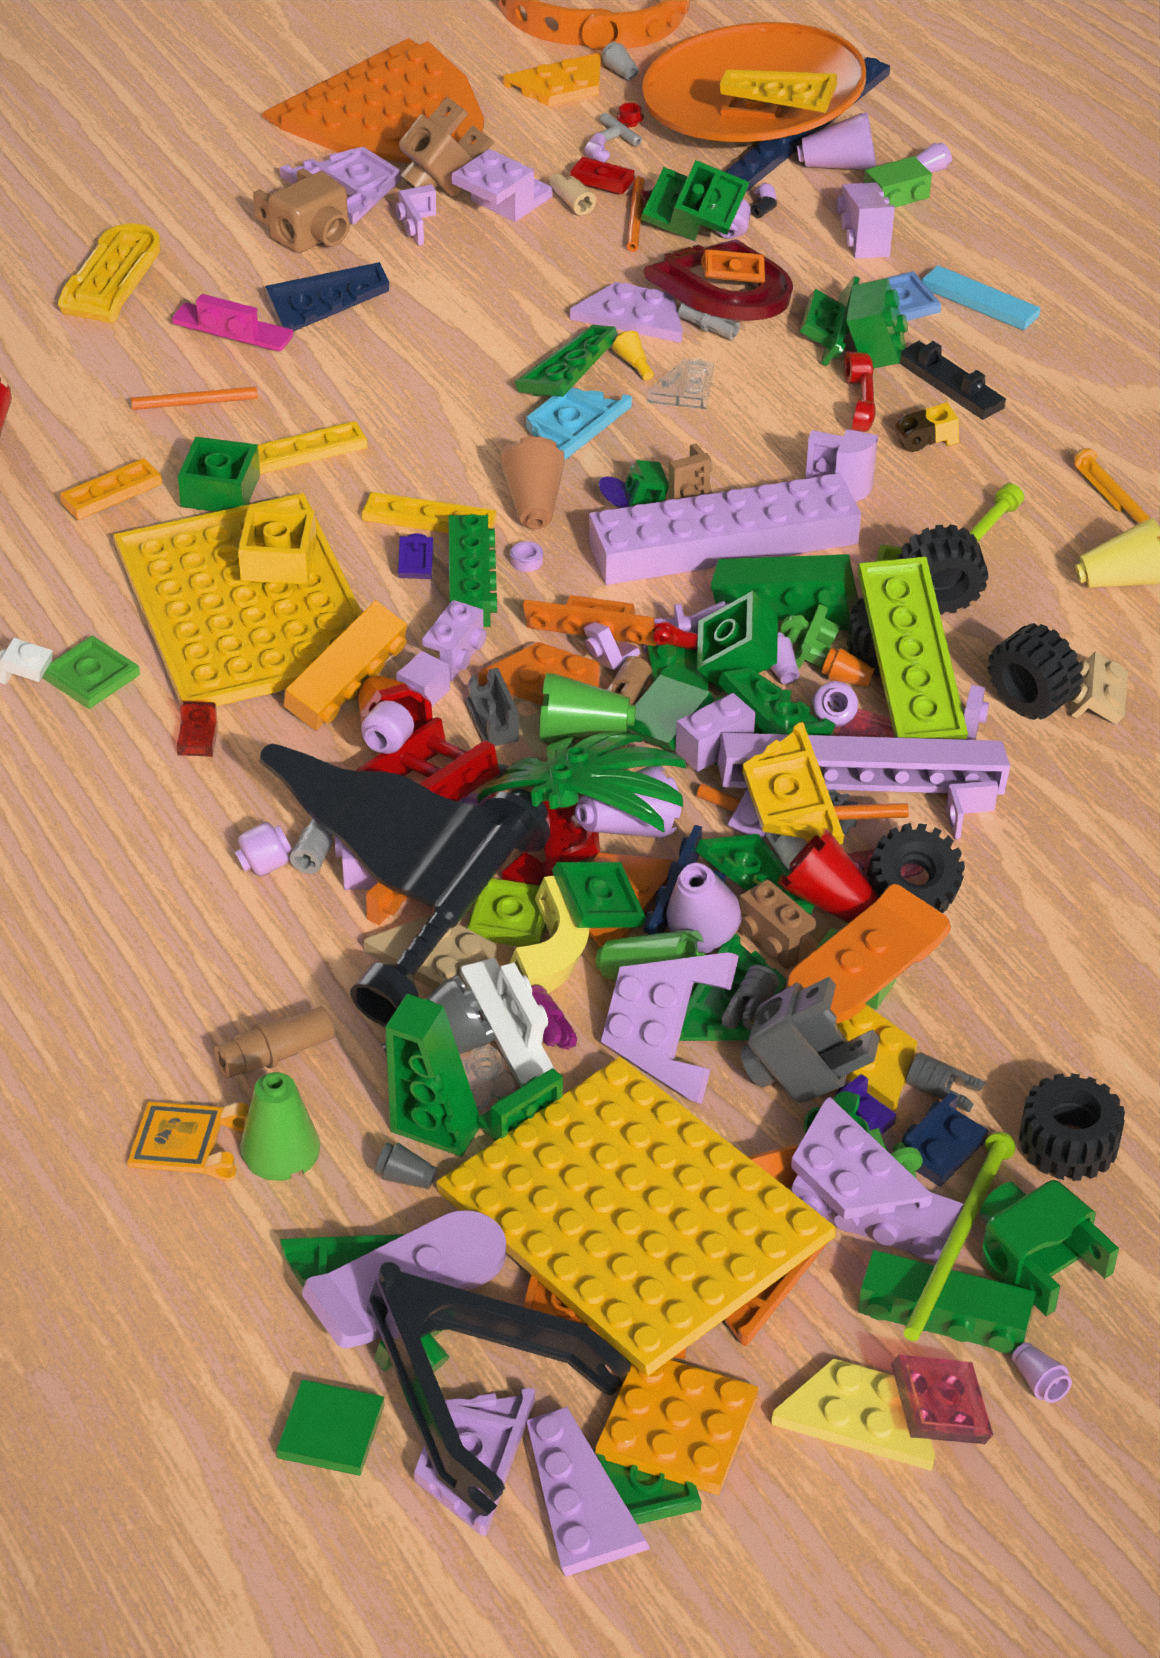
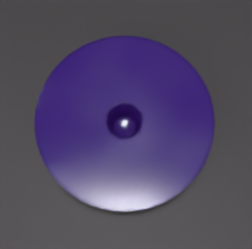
M602 477L599 480L598 486L603 496L619 508L629 507L631 495L626 490V483L614 477Z

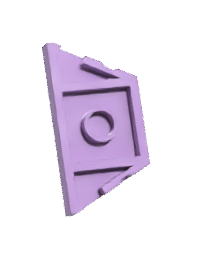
M615 282L570 309V320L593 325L615 326L617 330L636 331L641 335L682 342L683 329L674 296L658 289H647L633 286L629 283Z
M831 1097L824 1101L792 1157L791 1168L832 1209L845 1220L864 1217L869 1213L895 1212V1206L918 1203L919 1208L931 1205L932 1193Z
M521 1389L520 1396L496 1399L495 1393L478 1395L470 1400L463 1398L445 1400L462 1445L492 1470L505 1485L527 1424L526 1420L529 1418L535 1401V1389ZM424 1445L414 1471L415 1482L478 1534L487 1536L496 1508L488 1516H482L463 1502L437 1478ZM500 1497L494 1502L496 1505H498Z

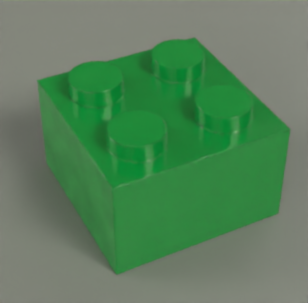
M888 278L853 285L846 320L857 352L869 354L874 368L900 363L901 352L905 350L904 333L908 332L906 315L900 314L898 308L900 305L898 292L896 289L891 288Z
M195 436L178 474L181 507L217 512L248 505L261 475L258 444Z
M751 591L698 621L697 670L722 693L725 690L718 684L722 672L751 668L755 672L760 673L777 664L778 614L755 592Z

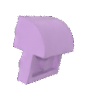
M846 429L844 436H838L812 430L808 439L805 479L841 473L855 502L866 498L873 488L878 435Z

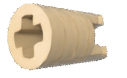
M558 173L550 177V185L553 190L576 214L580 216L586 215L594 209L596 196L580 180L573 176L565 178Z

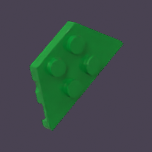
M735 933L729 941L722 945L717 953L729 952L739 956L731 990L698 984L689 999L679 1041H748L751 1030H747L743 1026V1019L734 1029H727V1027L722 1025V1016L748 969L753 965H761L771 969L779 978V985L774 995L786 989L787 979L775 968L768 966L765 959L757 951L750 953L740 944L741 937Z
M405 1234L281 1239V1254L301 1286L304 1287L308 1278L328 1274Z

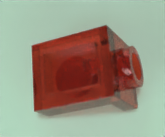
M182 701L180 706L181 726L177 740V754L181 756L213 757L218 732L216 703Z

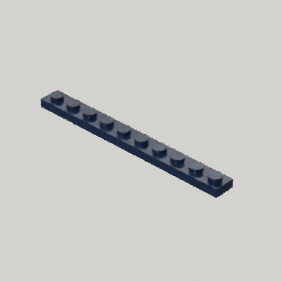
M866 57L864 59L866 84L856 102L890 75V65L880 62L876 58ZM836 118L799 134L764 140L724 172L750 182L748 191L795 153L797 145L802 144V138L824 129Z

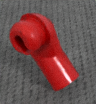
M667 621L659 622L654 626L652 637L655 643L659 645L669 644L697 651L698 633L681 630Z

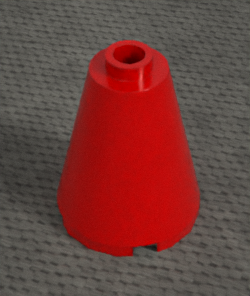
M826 828L821 830V837L816 834L793 858L789 866L794 870L787 877L782 873L777 882L783 890L848 924L879 899V896L834 835Z

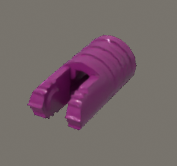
M531 986L532 996L537 1005H542L547 1014L548 1025L544 1029L542 1039L546 1046L554 1047L558 1043L557 1046H560L561 1049L569 1050L574 1046L576 1047V1033L556 1002L553 1001L543 986Z

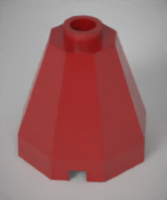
M380 675L366 679L358 690L361 726L363 720L372 709L383 701H394L409 711L414 722L413 732L433 719L431 701L426 695L406 683Z

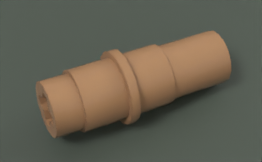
M322 1006L267 1025L258 1023L252 1027L251 1031L214 1047L216 1063L222 1075L227 1079L241 1073H250L265 1066L271 1069L277 1066L278 1061L333 1039L335 1035L334 1026L330 1015Z

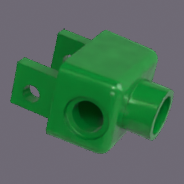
M1048 1181L1027 1195L1015 1183L1006 1182L993 1190L981 1205L979 1216L986 1223L981 1252L982 1264L998 1282L1036 1291L1034 1305L1046 1317L1056 1311L1060 1285L1052 1276L1082 1257L1104 1279L1114 1273L1119 1247L1094 1225L1096 1212L1059 1181Z

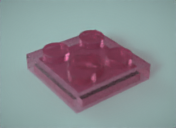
M898 1354L891 1363L910 1438L986 1444L991 1439L993 1432L973 1362Z

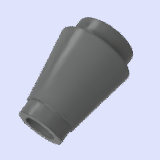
M388 1142L383 1147L375 1167V1172L383 1175L382 1180L419 1188L423 1187L427 1190L430 1189L438 1167L431 1165V1163L400 1143L393 1145Z

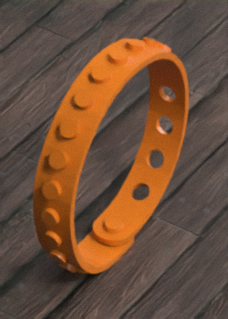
M497 0L505 18L523 32L550 42L583 45L596 50H603L611 42L623 44L628 49L646 46L664 39L681 24L685 14L688 13L690 1H692L664 0L657 5L642 10L611 12L602 8L579 9L560 7L538 0ZM520 5L526 10L527 20L521 14ZM545 17L554 18L558 23V29H550L545 23Z

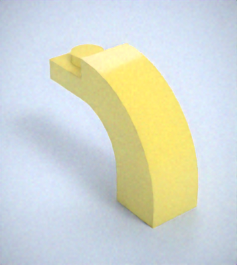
M554 876L543 878L535 896V901L548 928L550 939L539 944L515 948L509 964L515 962L522 976L525 975L528 978L531 986L541 985L548 993L560 987L570 977L589 936V928L576 927Z

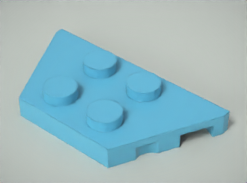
M571 388L564 397L553 396L526 417V428L533 437H544L556 442L557 448L560 451L561 449L563 450L566 460L632 407V397L622 395L621 400L605 399L604 392L582 391Z

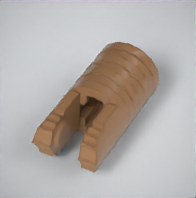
M628 657L623 662L607 690L630 697V705H634L652 676L651 666L642 658Z

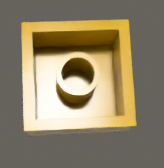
M248 507L238 548L241 581L308 585L316 546L315 510Z

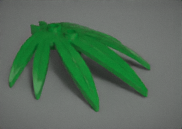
M620 732L596 734L585 738L574 747H572L574 744L573 737L549 744L546 749L547 761L541 762L534 757H526L513 763L503 771L502 777L493 781L477 795V801L479 804L487 796L501 790L537 786L531 791L533 806L537 807L541 802L549 801L550 809H556L557 807H569L579 801L578 793L623 810L652 825L661 832H665L662 817L647 802L634 793L683 807V796L681 793L654 777L620 769L643 766H675L686 769V761L679 755L656 748L628 747L618 749L632 742L642 743L641 735Z

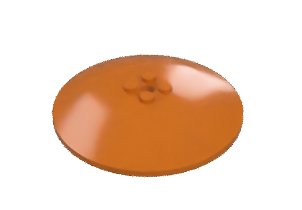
M787 22L737 24L697 34L677 43L662 53L650 65L643 78V100L648 111L656 120L670 129L685 135L722 142L771 140L811 130L844 113L856 102L863 92L866 84V66L861 53L854 45L843 37L821 28ZM726 70L837 74V86L826 113L729 96L720 92V82Z

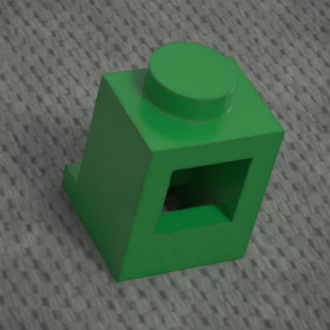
M636 460L630 467L626 477V490L631 495L629 507L639 504L663 502L669 489V483L661 463Z

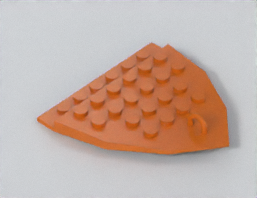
M410 38L262 112V117L279 129L339 153L365 147L382 159L411 163L412 161L399 148L400 140L421 114L429 118L446 97L450 98L468 113L466 118L451 134L457 143L472 126L482 133L484 127V116L467 76L429 41L419 45Z

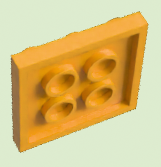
M672 1360L666 1362L649 1376L643 1374L632 1364L597 1442L595 1454L604 1455L606 1461L628 1468L637 1465L638 1471L660 1477V1473L665 1474L664 1479L685 1485V1481L692 1482L696 1485L697 1489L719 1496L758 1399L759 1387Z

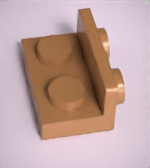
M697 443L690 445L689 457L669 462L668 500L712 494L710 486V472L713 470L712 460L709 454L704 453Z

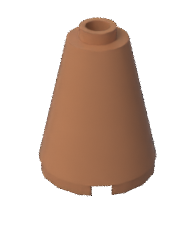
M544 437L521 438V443L512 446L511 442L505 446L500 457V466L520 522L531 529H541L552 521L565 463L563 450L561 449L560 451L557 448L556 442Z

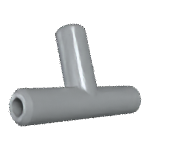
M608 113L601 115L600 122L609 128L599 132L604 135L606 142L621 136L635 147L641 144L642 138Z

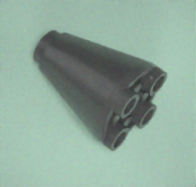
M458 975L445 980L426 998L444 1006L459 1054L481 1049L496 1040L490 1025L485 1019L482 1021L478 1013L481 1007L470 989H466ZM385 1042V1043H383V1044H381V1045H382L383 1050L385 1051V1053H386V1055H387L386 1042Z

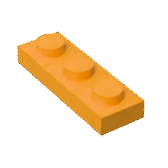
M142 458L60 493L61 504L77 520H80L161 485V473L145 458Z

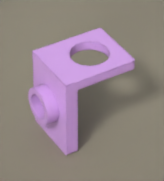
M997 781L949 784L946 812L954 839L961 838L963 816L965 813L995 810L998 792Z

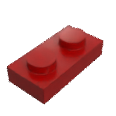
M581 157L570 171V176L580 180L585 186L604 189L615 194H624L634 181L635 170L586 157Z

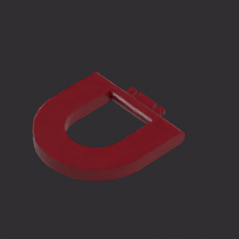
M737 239L708 248L698 244L694 245L693 248L688 247L674 251L673 254H665L664 261L648 265L644 268V276L647 280L686 305L712 316L732 320L753 321L775 317L787 309L793 290V283L788 273L765 256V282H750L756 287V289L750 291H731L716 287L688 270L701 265V258L705 249L760 254Z

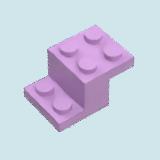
M491 149L452 173V184L470 192L471 201L515 222L552 197V187L535 179L534 169Z

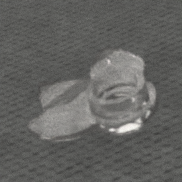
M487 1045L475 1048L467 1059H461L478 1111L487 1106L492 1097L500 1099L503 1096H509L514 1093L515 1079L513 1075L505 1070L504 1058L496 1048Z

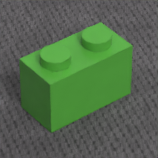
M915 156L869 168L864 172V183L877 182L884 192V197L889 198V204L887 205L893 204L896 208L930 198L932 173Z

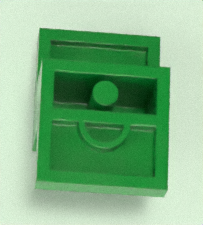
M695 160L688 176L663 167L642 213L641 220L692 241L696 240L702 225L728 235L750 182Z

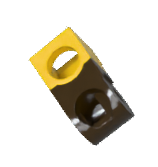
M946 402L903 416L896 423L895 432L905 449L911 452L919 451L928 444L931 445L941 441L950 446L959 443V418L949 403Z

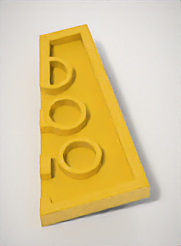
M726 70L720 82V92L729 96L826 113L837 86V74Z

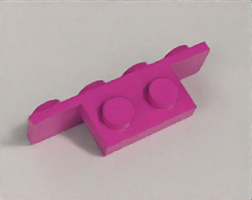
M201 294L197 298L196 305L184 303L172 317L173 324L211 333L215 336L234 339L242 343L261 346L269 350L282 351L294 336L292 329L258 321L256 307Z

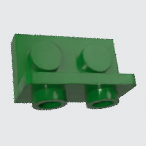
M551 1068L542 1075L531 1078L525 1086L509 1096H503L489 1111L479 1116L478 1125L495 1141L499 1138H504L508 1135L509 1131L515 1130L525 1120L533 1118L534 1114L543 1108L546 1109L547 1105L563 1097V1076L554 1068Z

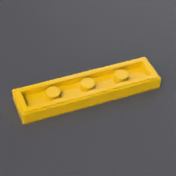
M357 421L258 444L260 474L368 448L367 438Z
M370 492L362 511V520L449 533V515H488V528H494L497 520V510Z

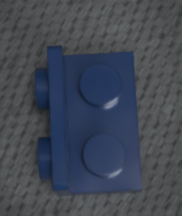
M952 1092L941 1102L935 1101L927 1111L926 1117L918 1125L912 1124L902 1138V1143L906 1147L916 1148L921 1153L923 1163L916 1172L939 1187L985 1143L989 1131L956 1110L958 1096Z

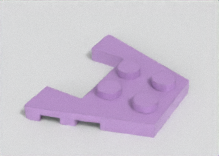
M365 147L330 154V160L317 162L314 159L303 161V166L291 169L290 164L280 167V177L290 184L297 182V171L304 168L312 174L324 171L343 185L350 196L347 198L348 218L351 224L357 223L401 181L400 169Z
M727 952L620 967L601 1042L687 1099L702 1104L710 1069L674 1061L693 983L731 990L739 956Z

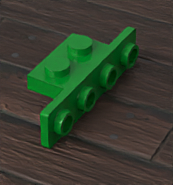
M855 275L841 292L838 301L815 289L807 303L799 332L806 335L810 340L817 341L825 346L821 364L825 366L829 364L832 358L838 359L846 346L843 340L849 332L846 320L852 286L859 284L860 280Z

